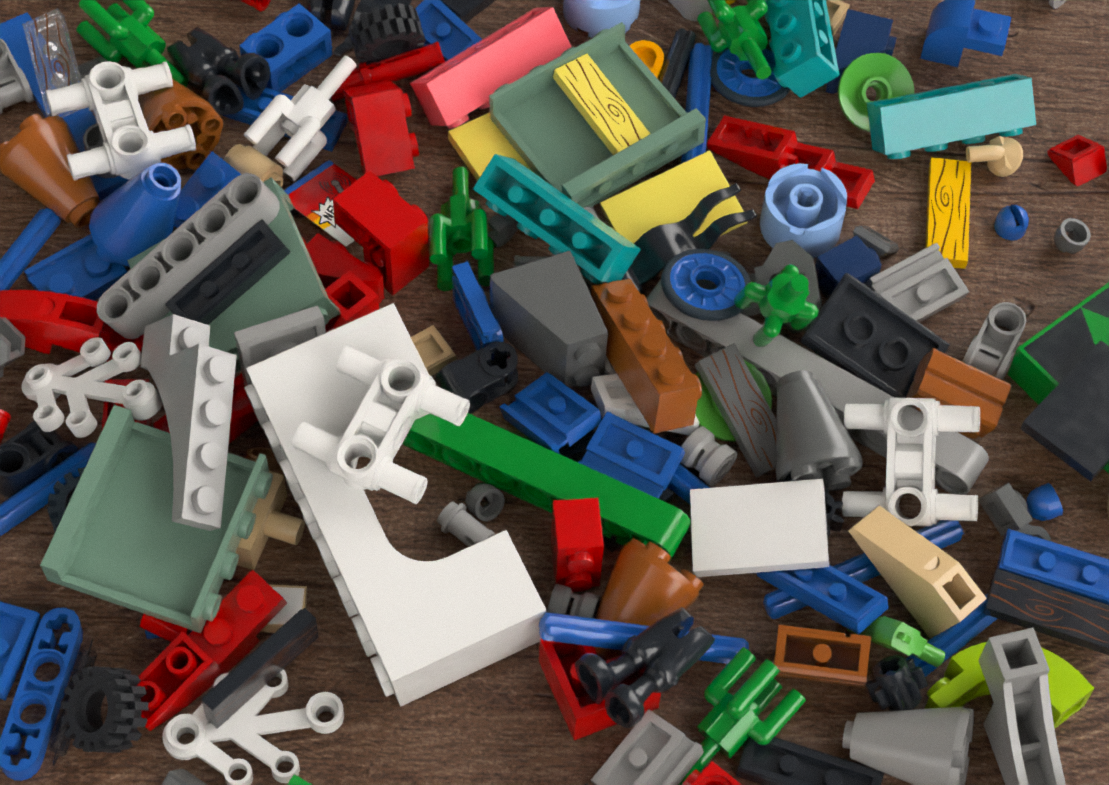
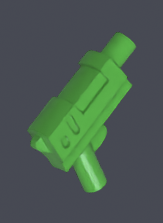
M879 616L859 634L871 636V643L908 656L913 655L936 668L942 664L945 658V652L927 643V640L920 636V631L904 622L886 616ZM847 629L848 632H850V633H852V634H856V633H854L853 631Z

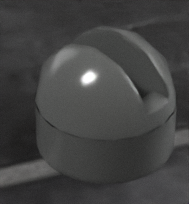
M1065 219L1056 229L1054 243L1059 251L1076 254L1090 241V230L1086 224L1078 219Z
M477 483L471 491L467 492L465 502L468 510L482 521H490L500 514L504 507L505 499L503 493L493 485ZM482 498L487 502L483 507L480 504Z

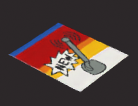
M328 160L284 190L289 195L294 209L344 246H348L355 241L335 224L333 198L356 181L354 177Z

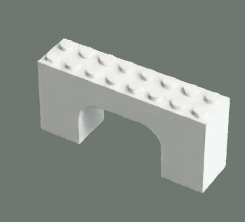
M394 303L246 368L252 384L244 388L256 417L268 438L274 456L282 468L292 495L300 507L310 534L318 546L331 579L333 578L349 618L358 614V616L351 619L367 657L375 653L377 655L371 658L370 661L386 697L395 694L401 707L540 642L539 620L547 612L507 530L440 560L417 561L410 559L396 551L389 543L364 490L351 488L342 477L330 472V469L327 468V462L293 447L292 440L294 434L302 422H307L338 438L344 435L370 389L369 385L337 371V360L347 345L380 361L385 358L410 359L418 365L421 372L429 375ZM403 380L397 382L392 388L396 391H406L414 383ZM423 411L422 413L418 414L416 419L421 418L430 413ZM359 457L353 459L349 467L356 469Z

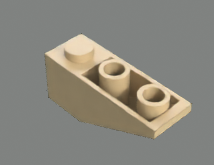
M880 505L848 530L930 639L961 622L987 599L957 560Z

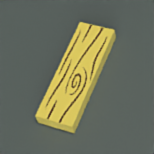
M588 54L554 70L553 79L612 155L650 135V132Z

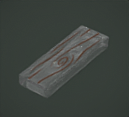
M58 8L22 24L45 112L48 117L52 116L48 105L46 90H54L81 82L66 21ZM79 110L57 114V116L63 118Z

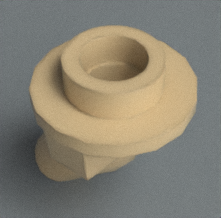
M999 136L990 140V145L966 147V160L968 163L987 161L989 170L994 175L1000 177L1009 176L1014 173L1021 165L1023 159L1021 144L1013 138Z

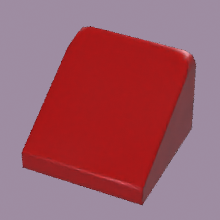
M1079 134L1047 150L1050 159L1075 186H1080L1107 171L1104 146Z

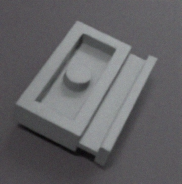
M938 243L874 275L866 283L867 287L917 322H921L962 300L969 293V290L948 258L944 259L940 253Z
M648 709L642 720L634 726L594 775L591 782L593 785H678L703 755L704 751L702 745L697 742L694 743L683 732Z

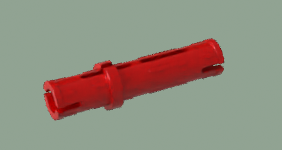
M437 41L425 47L404 52L378 62L366 64L365 61L359 63V67L351 72L331 96L332 101L336 102L337 100L344 99L342 90L344 88L385 80L396 82L438 67L445 62L439 42Z

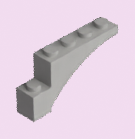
M173 314L145 326L140 368L150 372L166 411L173 456L174 492L172 522L213 531L221 528L237 355L209 347L210 325Z
M1034 628L989 637L978 661L994 703L983 725L1005 785H1066L1052 716L1048 672L1050 669Z

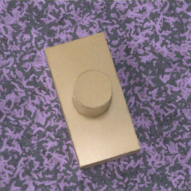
M269 471V473L273 474L270 490L265 499L258 498L252 512L256 514L253 530L247 540L241 538L235 552L239 554L237 565L251 570L255 569L269 537L298 545L305 528V520L280 512L287 498L284 475Z

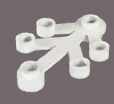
M95 337L82 345L80 355L58 366L50 363L36 365L31 368L22 382L21 389L28 399L38 403V408L35 410L33 418L44 432H50L62 425L65 417L56 404V398L61 394L67 395L71 412L66 419V425L73 435L78 438L90 435L97 427V420L90 412L87 398L123 404L126 409L131 410L134 420L141 421L154 416L160 410L163 402L153 384L144 380L132 381L127 386L103 383V381L122 372L132 371L141 364L142 354L137 346L132 342L121 344L114 350L113 359L106 362L111 352L102 338ZM89 366L96 367L76 378L70 377Z
M282 670L275 676L282 679L280 685L276 687L265 685L218 729L206 719L202 703L193 714H180L174 717L164 728L163 744L166 751L176 759L190 760L196 757L200 758L223 774L227 785H251L253 772L249 762L241 758L232 759L213 744L215 742L231 740L269 766L275 780L280 783H288L294 774L299 775L298 758L292 752L279 750L260 735L310 727L318 733H332L343 723V704L335 694L320 692L310 698L306 708L258 715L271 698L280 697L287 691V674ZM224 673L217 677L214 682V686H216L229 673ZM328 711L334 717L329 722H321L317 719L318 715ZM185 733L195 735V739L189 744H181L179 742V738ZM285 761L291 762L294 765L292 770L287 773H281L277 770L278 765ZM236 769H243L247 772L246 776L241 780H233L230 777L231 773Z

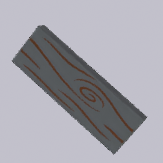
M735 343L699 360L694 365L755 477L757 478L776 468L777 420Z

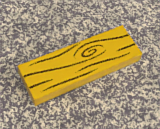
M931 157L928 175L925 248L938 243L940 246L939 251L944 259L948 258L954 268L966 269L969 248L971 162Z

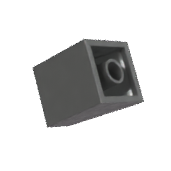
M571 251L490 275V310L494 318L498 320L504 338L545 373H550L569 388L591 385L592 377L604 375L608 331Z

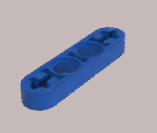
M68 608L52 609L42 617L0 738V768L8 778L23 781L29 779L39 771L59 714L61 701H63L65 695L64 691L69 683L84 632L78 615ZM62 623H67L70 632L62 633L58 643L61 651L59 652L54 650L56 638L52 629L58 630L61 628ZM47 662L58 664L60 672L55 679L42 682L35 678V672L42 664ZM32 704L43 705L46 708V715L40 722L27 724L21 720V714L27 706ZM21 733L27 736L25 749L30 758L21 759L18 765H14L9 755H17L20 752L23 743L19 734Z

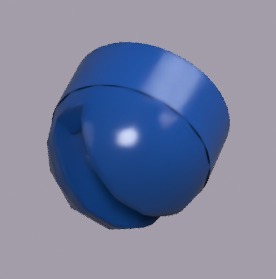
M1015 204L1003 207L998 212L994 223L996 233L1001 238L1011 241L1022 238L1029 224L1028 214L1021 206Z
M1050 483L1036 487L1029 493L1026 501L1027 511L1034 519L1046 521L1063 515L1060 499Z

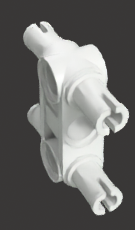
M166 61L161 64L134 70L115 62H102L95 65L91 69L90 74L85 75V78H82L80 83L54 90H46V97L52 116L84 108L93 110L104 141L101 147L67 155L68 165L74 181L110 172L111 175H120L130 180L145 168L155 163H160L162 158L196 150L194 135L189 124L185 125V127L153 133L152 130H148L138 102V95L173 87L172 75Z
M347 345L337 360V371L369 385L370 389L344 435L338 438L307 422H302L294 434L292 445L296 449L327 462V468L330 469V472L342 477L345 483L353 489L378 491L382 488L417 504L426 490L427 478L394 464L393 459L419 413L426 411L456 426H460L468 413L470 401L435 386L436 381L433 380L432 376L421 372L418 365L410 359L385 358L380 361ZM403 380L414 383L406 391H396L392 388L397 382ZM364 456L371 459L370 463L362 469L349 467L350 462L357 457Z
M890 398L885 400V404L845 405L844 425L846 429L884 430L885 435H887L886 487L883 488V492H843V516L865 517L880 505L908 526H932L937 524V520L977 521L978 495L938 494V490L935 489L936 436H939V432H979L980 407L940 405V401H936L935 398ZM910 405L917 406L923 413V423L918 429L913 431L905 428L901 421L903 410ZM907 493L914 494L921 502V511L915 518L904 516L899 508L900 499Z

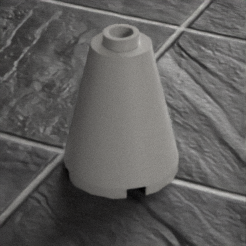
M964 707L857 713L854 721L847 720L845 724L843 748L850 749V758L912 785H965L970 759L968 757L969 742H972L974 710Z

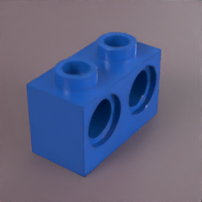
M300 3L289 11L279 14L272 23L259 32L249 35L239 45L241 56L247 53H257L268 62L270 78L266 87L279 92L285 90L333 55L331 30Z

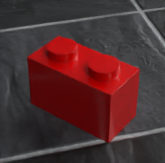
M598 498L553 501L551 550L555 585L558 583L568 586L573 592H582L592 587L600 586L604 542Z

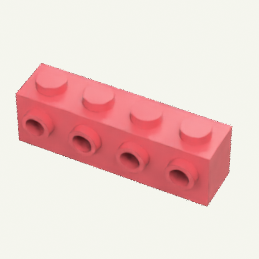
M553 7L534 8L410 84L430 124L433 126H447L448 129H452L468 121V113L478 107L480 110L490 107L489 95L493 94L500 86L511 84L527 75L534 67L545 65L560 57L564 51L571 48V44Z

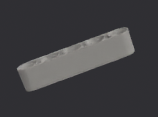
M245 173L234 178L102 294L97 303L99 318L124 338L135 339L143 335L145 326L159 321L170 311L165 304L261 219L267 224L274 220L280 209L277 196L255 174Z

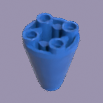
M155 163L135 175L97 205L91 214L89 229L93 241L97 245L96 253L103 261L108 263L116 262L130 267L127 260L166 239L173 232L181 191V177L174 167L166 163Z

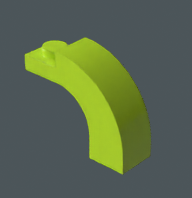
M987 642L966 648L951 657L944 673L945 677L937 681L928 690L926 695L929 699L925 709L963 707L977 697L990 694L978 661ZM1041 647L1050 669L1048 672L1049 692L1054 728H1057L1085 706L1094 687L1066 660Z

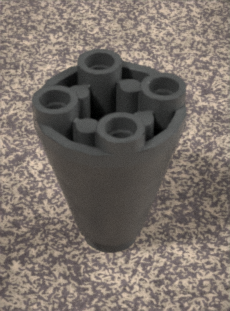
M807 370L795 371L782 376L778 381L780 388L777 390V482L823 479L824 486L829 491H837L850 486V476L862 468L861 453L821 384L813 378L812 372Z

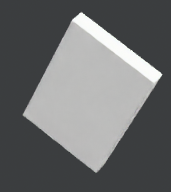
M823 479L690 490L693 573L696 577L829 567Z

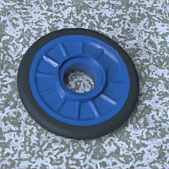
M769 45L766 46V49L762 50L772 71L771 75L766 79L749 78L743 75L741 71L752 69L749 61H740L737 55L730 53L728 47L723 52H715L712 57L710 69L712 85L723 97L736 104L749 107L768 106L783 99L789 93L790 88L782 87L774 75L773 68L776 67L774 53Z
M692 249L675 255L665 265L661 274L662 290L668 301L682 313L700 320L720 321L732 318L744 310L735 306L734 298L747 283L751 282V279L743 266L730 256L709 249ZM710 280L714 282L717 288L712 290L703 289L696 281Z

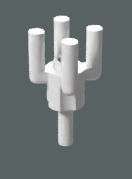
M344 55L317 89L304 84L292 100L285 95H277L244 133V136L255 144L253 147L265 156L269 154L285 133L290 136L291 139L275 158L285 166L283 174L293 182L298 179L326 145L327 138L320 129L336 111V107L329 99L357 66L346 55Z

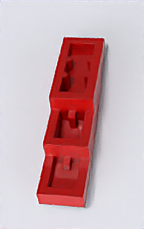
M724 115L707 142V147L711 151L769 180L777 171L793 164H808V169L820 172L821 168L829 170L841 180L846 189V206L857 210L875 182L873 170L836 162L834 150L798 143L795 131Z

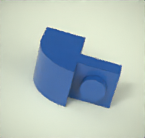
M944 0L931 13L920 59L958 67L963 48L1002 56L1011 17L974 9L975 0Z

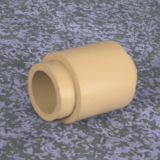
M238 144L232 147L226 154L224 161L239 173L255 174L263 182L272 177L282 187V167L254 147Z

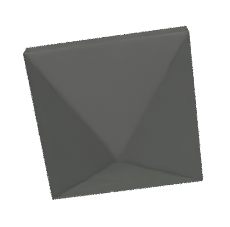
M859 225L853 230L854 237L858 235L867 247L875 250L879 258L895 254L900 248L897 243L869 226Z

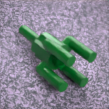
M80 0L79 7L110 36V42L87 20L82 21L77 26L76 32L108 62L119 63L125 57L136 68H145L166 61L172 79L185 87L188 85L187 78L162 55L166 43L148 26L154 17V10L144 0H122L133 11L132 15H129L118 3H113L106 11L96 0Z
M707 0L714 15L719 20L718 26L712 14L708 11L700 13L697 20L712 50L720 53L728 47L730 53L737 55L740 61H749L758 79L768 78L772 71L762 53V50L766 49L768 43L767 35L758 21L768 10L765 0H747L748 4L746 6L730 7L725 0Z
M456 167L452 171L453 196H450L449 200L441 205V214L435 213L429 220L430 261L433 264H437V288L441 291L452 290V277L454 276L452 271L453 256L456 253L471 251L472 257L478 261V283L480 285L490 286V275L494 274V246L492 238L487 233V214L481 209L479 201L469 198L468 170L464 167Z
M793 264L786 265L766 286L756 282L747 283L734 298V304L739 309H746L753 302L757 303L760 312L765 317L763 326L753 335V342L758 347H765L779 335L783 323L790 322L794 329L801 330L818 315L817 306L805 301L810 294L808 279L804 275L799 274L798 268Z
M742 647L704 691V697L714 708L697 726L699 733L705 738L700 743L704 753L678 785H682L695 769L701 772L718 751L731 758L749 737L759 745L769 744L805 703V697L792 688L763 722L757 717L782 689V686L774 679L780 670L771 661L765 659L741 688L732 695L728 693L730 688L756 660V657L749 650Z

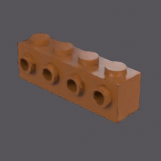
M631 279L591 286L592 299L608 331L606 357L652 432L655 434L694 425L697 401L702 396L700 380L696 374L691 373L685 364L681 350L677 346L674 347L670 341L662 321L657 320L650 310L646 296L639 293Z

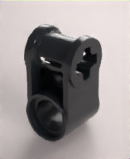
M493 342L462 359L455 360L444 366L435 376V381L438 387L469 400L470 407L468 413L472 414L483 405L515 389L518 383V371L516 369L518 355L510 344Z
M34 420L23 431L0 445V493L5 497H12L78 451V448L72 441H65L56 430L44 432ZM12 468H20L15 472H6L7 470Z

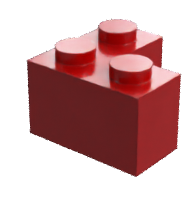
M390 80L342 89L349 127L355 133L362 173L365 174L370 170L376 176L415 169L413 157L419 156V148L415 133H408L406 118L412 117L408 94L403 93L402 89Z
M369 170L333 198L335 224L363 247L364 261L372 263L380 270L383 275L384 288L389 293L395 295L429 267L428 218L420 207L415 204L410 205L399 196L396 188L388 180L382 181Z
M541 638L539 663L573 740L617 725L607 715L605 700L600 704H596L585 691L575 670V662L581 656L588 653L597 655L594 647L547 641ZM617 656V657H615V658L609 659V660L606 661V663L611 662V661H613V660L619 658L620 656ZM645 670L633 673L621 684H632L642 676ZM653 692L643 704L644 714L648 709L651 711L659 709L661 693Z

